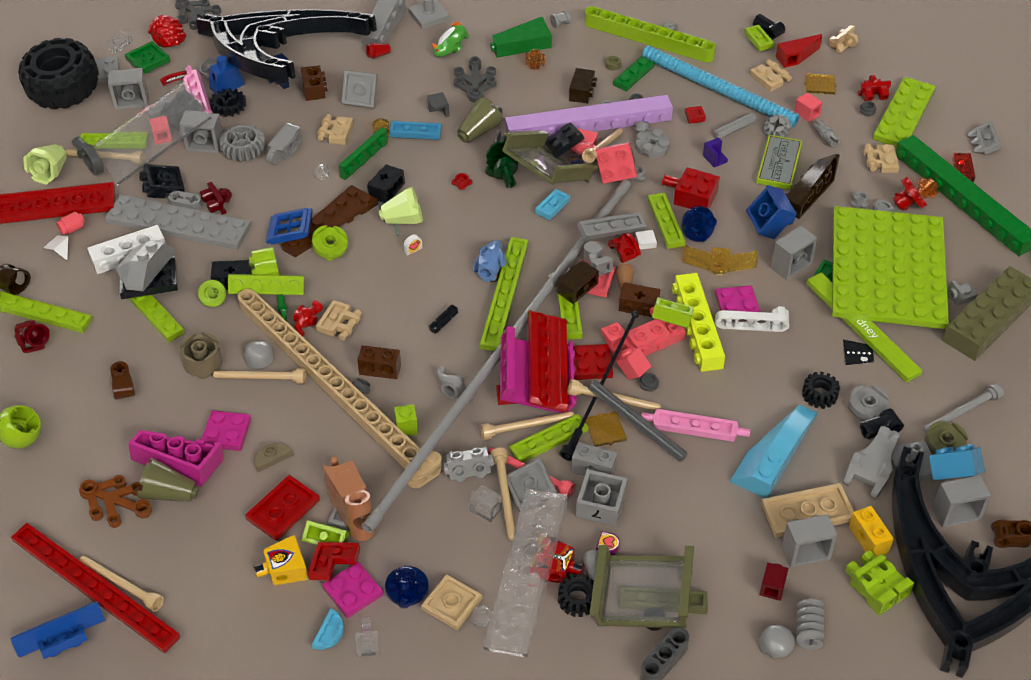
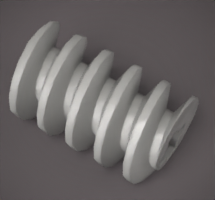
M805 599L796 606V643L803 649L817 650L824 646L822 641L825 639L823 633L825 631L823 625L825 623V612L823 610L825 604L821 600Z

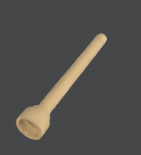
M618 128L594 148H587L582 153V159L586 163H592L597 158L595 150L608 146L623 133V130Z
M297 368L292 372L214 371L212 374L214 378L281 379L292 380L296 384H305L306 382L305 368Z
M570 380L567 390L568 395L585 394L598 397L588 387L583 386L580 381ZM613 393L628 405L654 411L661 409V405L658 403Z
M569 411L496 426L485 423L480 425L482 439L488 440L492 439L497 433L559 422L575 414Z
M495 448L491 451L494 464L497 465L508 539L513 541L516 539V532L505 468L508 454L505 448Z
M86 556L80 557L79 561L94 572L143 600L145 607L149 610L156 612L163 605L164 597L156 592L147 593Z

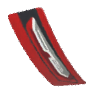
M187 72L172 73L161 78L160 81L163 86H166L172 82L182 80L187 75Z

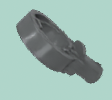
M75 137L72 140L73 146L77 149L78 157L84 160L91 173L98 175L104 172L102 162L92 145H88L81 137Z

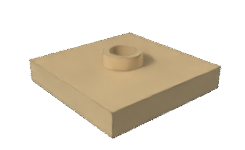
M446 574L421 605V610L458 631L481 602L483 595Z

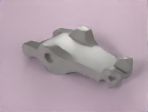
M881 426L871 444L864 450L854 453L843 484L850 486L853 478L874 487L870 496L877 498L891 477L893 470L891 456L899 441L900 434L897 431H891L889 428Z

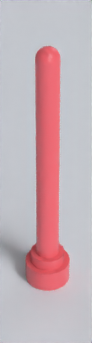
M489 448L488 454H491V451L495 448ZM509 455L506 460L507 464L517 469L526 465ZM550 476L560 495L570 498L575 491L576 484L569 480L560 481Z

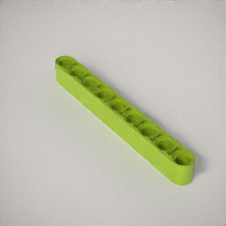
M589 6L585 9L584 24L589 28L708 63L714 60L716 44L712 41L594 6Z

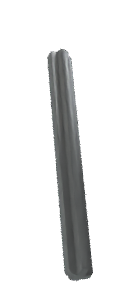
M593 380L589 384L588 389L678 461L684 460L687 452L597 380Z

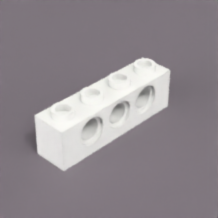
M155 225L88 247L87 249L96 273L100 274L117 268L129 252L146 241L165 243V239L159 226Z

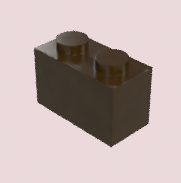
M575 69L569 88V101L589 103L590 97L593 98L594 95L593 87L597 86L595 70Z
M581 260L558 278L557 293L574 304L598 284L599 271Z

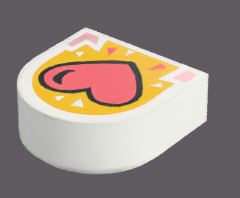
M415 234L410 235L404 241V252L407 256L423 248L422 240Z

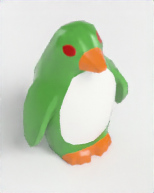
M454 22L452 27L446 30L439 38L438 45L431 44L434 55L440 58L453 51L455 53L460 51L462 48L460 44L463 38H469L467 30L459 22Z

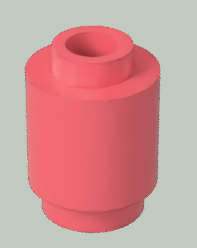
M73 212L60 218L56 225L62 235H69L83 228L85 220L81 213Z

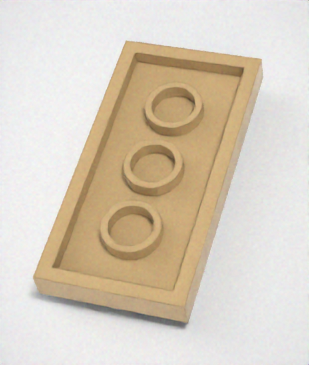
M841 483L761 500V506L775 538L783 537L787 522L795 519L802 520L814 515L828 514L833 526L849 523L854 512Z

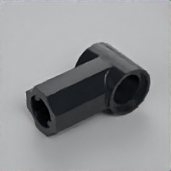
M762 14L756 15L753 20V25H760L771 40L785 33V26L781 21L773 22Z
M889 408L882 411L878 417L861 422L860 429L864 438L871 439L876 437L881 426L899 433L903 429L904 424L895 411Z

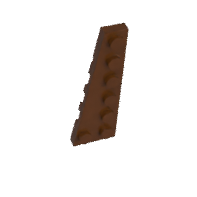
M351 185L311 219L309 235L306 238L284 242L281 244L282 250L293 257L299 256L312 247L313 233L316 229L325 225L327 227L333 228V226H337L340 228L346 222L349 224L354 220L355 216L363 215L377 206L378 199Z

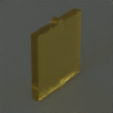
M806 73L804 85H806V93L835 95L837 83H835V75Z
M617 411L606 414L599 413L597 416L587 418L586 424L595 447L608 444L611 446L613 443L627 441Z

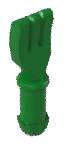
M279 294L277 296V309L280 311L281 317L287 321L285 298L283 294Z

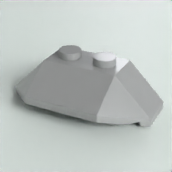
M146 241L133 248L116 268L126 290L144 291L175 254V248L166 243Z

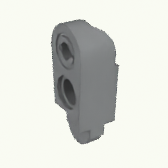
M292 123L285 124L267 145L271 147L266 157L267 162L276 165L282 159L288 160L299 149L298 147L302 143L300 126Z

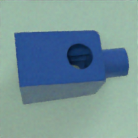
M218 56V63L210 66L209 87L214 94L217 95L216 91L222 92V89L228 90L231 88L235 90L245 85L239 68L229 63L226 56Z

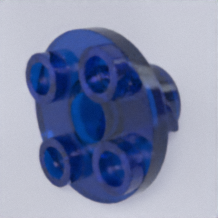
M704 206L691 207L682 218L681 227L683 234L691 241L704 242L712 235L717 220L708 208Z
M399 567L393 570L385 581L387 597L400 608H408L421 602L429 592L427 576L416 567Z

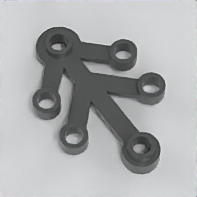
M176 0L175 3L176 9L180 10V15L178 16L180 24L188 23L186 10L191 12L189 25L192 30L198 29L196 23L197 16L204 19L203 15L207 14L205 12H212V15L221 16L220 5L210 6L209 0Z
M473 56L469 60V69L472 70V77L465 74L462 67L454 68V76H456L454 86L467 92V97L471 102H476L477 99L483 97V92L496 86V78L493 77L496 75L495 67H487L486 73L478 77V70L482 66L481 60L477 56ZM487 80L486 84L479 87V84ZM464 81H466V82H468L469 84H471V85H472V88L469 87L468 85L464 84Z

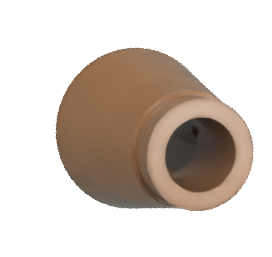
M630 264L619 265L616 274L620 291H622L624 282L632 284L634 269Z

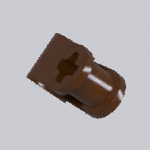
M123 361L115 362L110 369L115 400L135 396L127 363Z
M1002 519L991 524V529L995 533L994 544L996 547L1027 548L1031 545V521Z

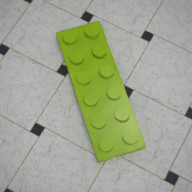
M904 77L874 133L873 140L897 147L899 141L913 135L936 86Z

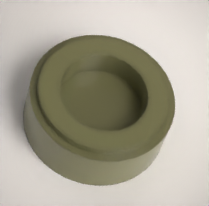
M609 56L605 60V67L612 71L621 68V59L617 56Z

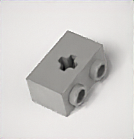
M578 442L572 456L571 472L585 476L586 470L589 469L614 475L618 452Z

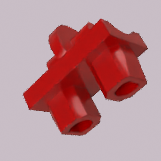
M870 75L869 80H864V83L861 84L858 96H862L864 101H872L874 95L878 94L880 100H887L891 81H881V79H876L875 75Z

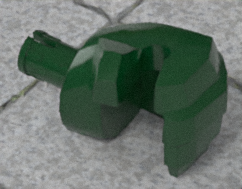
M506 141L495 142L486 153V164L488 165L485 173L497 179H504L505 186L512 188L516 185L513 175L518 169V161L502 151Z

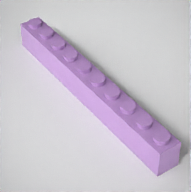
M668 95L505 117V132L545 130L549 133L548 136L569 123H572L577 129L600 131L635 126V122L647 121L649 123L672 120L673 106Z

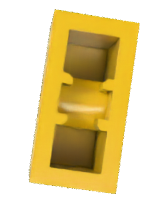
M868 506L853 512L849 528L864 551L870 550L876 556L889 553L894 538L873 507Z

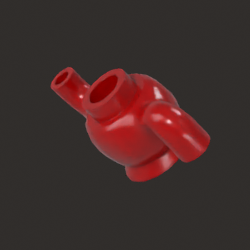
M317 300L313 301L312 308L301 305L294 313L293 321L296 322L294 329L302 337L305 334L302 328L313 327L317 322L316 314L323 309L322 303Z

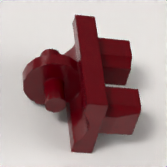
M213 182L207 183L208 189L200 191L202 201L206 202L210 213L219 210L221 215L226 214L227 212L223 205L224 202L228 203L232 197L231 191L227 188L217 190Z

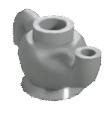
M440 366L437 370V376L442 383L441 392L446 397L454 399L461 395L467 387L461 376L445 375V368Z

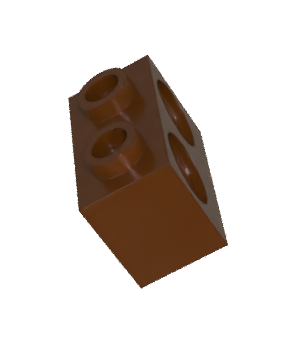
M320 65L302 67L301 74L306 101L325 99V92L328 91L327 82H323L326 81L325 72H321Z
M361 346L357 359L359 375L389 379L398 378L401 367L400 350Z

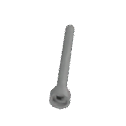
M993 383L987 387L984 394L926 425L924 431L927 433L930 426L937 421L943 420L945 423H948L988 400H998L1004 396L1003 388L998 383Z

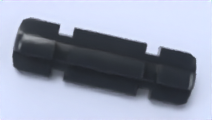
M450 305L429 325V330L434 334L438 333L458 313V308Z

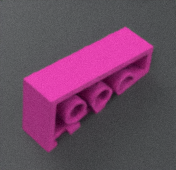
M139 430L128 443L132 461L146 465L147 462L151 463L150 458L157 459L196 481V485L200 487L204 485L223 461L222 443L219 442L208 444L205 443V440L196 439V441H189L181 436L170 438L166 437V434Z

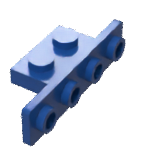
M95 601L11 637V642L18 657L40 649L43 658L46 659L57 656L62 651L71 647H77L87 641L84 630L103 622L105 619L98 602Z

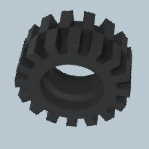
M821 371L820 375L817 372H814L813 375L809 374L804 382L802 397H805V402L809 401L808 405L810 406L815 404V408L821 406V409H825L827 405L829 408L837 401L840 390L839 381H835L836 377L834 376L830 378L829 373L824 375V372ZM814 388H824L828 392L821 393L816 391Z
M573 574L569 575V580L564 578L563 583L561 582L559 585L558 603L562 610L565 609L567 615L569 612H572L571 616L575 617L576 613H579V617H583V612L586 615L590 614L594 580L590 579L588 581V576L586 575L583 578H580L581 574H577V578H574ZM582 591L586 594V598L574 600L570 597V593Z

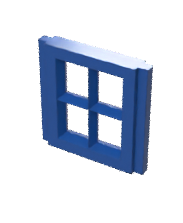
M303 208L271 216L266 243L277 244L306 238L309 235L313 213L312 208ZM302 217L301 221L292 222L293 219ZM289 220V223L279 225L281 221ZM300 227L298 231L290 232L292 228ZM287 230L286 233L277 235L278 231Z

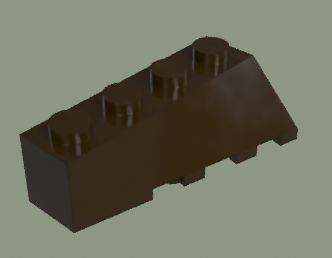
M839 154L819 159L814 165L812 164L808 172L802 174L799 181L792 185L788 193H785L797 213L795 218L800 219L835 181L840 158Z

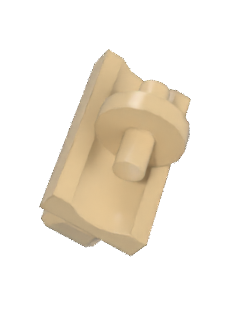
M850 25L846 29L839 30L837 37L832 36L829 39L830 47L836 48L837 53H842L849 46H856L858 44V36L854 34L855 26Z

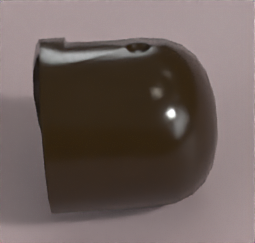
M2 264L0 266V289L17 295L27 288L31 280L28 271L16 268L11 264ZM20 271L25 276L22 285L16 283L17 272Z

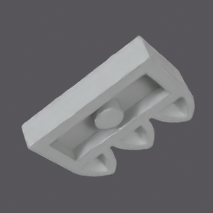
M992 121L972 129L967 135L974 138L970 144L977 145L973 152L985 153L987 155L1002 148Z

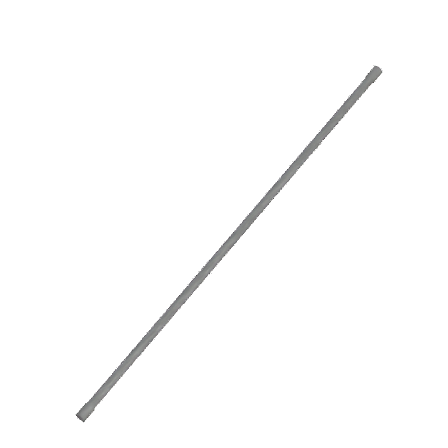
M624 179L621 181L595 219L604 218L609 215L621 197L631 187V183L628 180ZM582 236L579 238L513 326L515 328V338H517L528 323V311L538 310L556 286L558 278L565 274L589 240H584ZM501 343L375 510L363 522L362 528L366 532L372 533L382 520L383 515L499 362Z

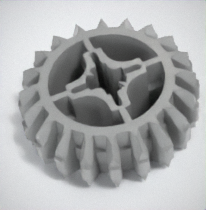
M243 123L240 126L238 124L235 127L230 126V129H225V133H221L219 138L222 154L228 160L233 159L234 162L238 160L240 162L244 160L249 161V159L255 160V156L260 157V153L264 152L266 145L265 136L261 129H257V126L252 127L251 124L245 125Z

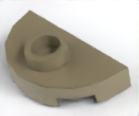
M282 443L266 445L255 456L257 473L293 456V450Z

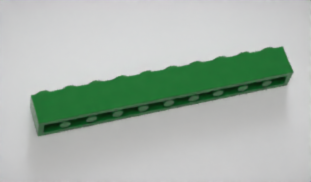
M911 135L898 142L896 156L1017 256L1020 257L1031 250V228L915 135Z

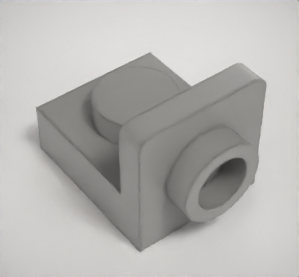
M955 280L950 282L947 294L957 306L973 301L978 296L977 292L968 282L959 285Z

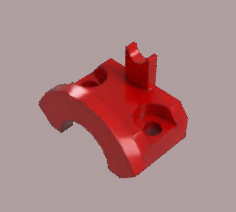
M626 232L620 237L608 241L610 249H617L622 263L641 255L637 241L630 233Z

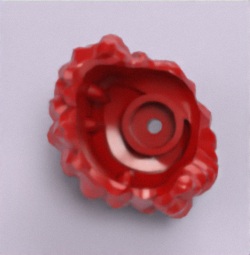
M163 14L154 18L147 31L148 34H151L156 44L163 48L180 45L186 38V33L182 29L183 25L180 24V21L172 16Z

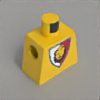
M295 535L263 550L265 562L254 565L257 578L270 574L273 585L308 579L306 566Z

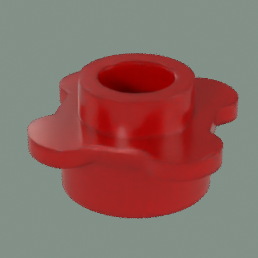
M459 173L452 180V185H456L460 190H464L468 185L472 184V179H469L466 173Z

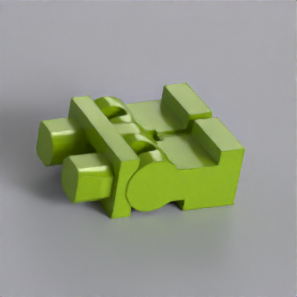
M870 550L861 556L860 561L864 566L861 567L854 560L846 566L845 571L851 577L850 585L866 598V603L878 616L893 607L894 603L897 604L909 596L914 582L908 577L905 579L896 571L894 565L886 560L883 554L876 556Z

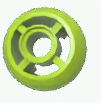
M14 405L0 413V441L4 445L13 449H22L29 447L38 439L41 433V420L33 409L24 405Z

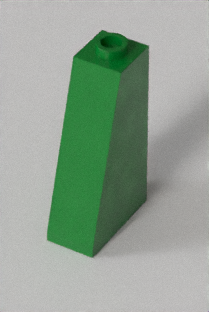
M542 16L492 35L490 47L497 58L552 48V34Z

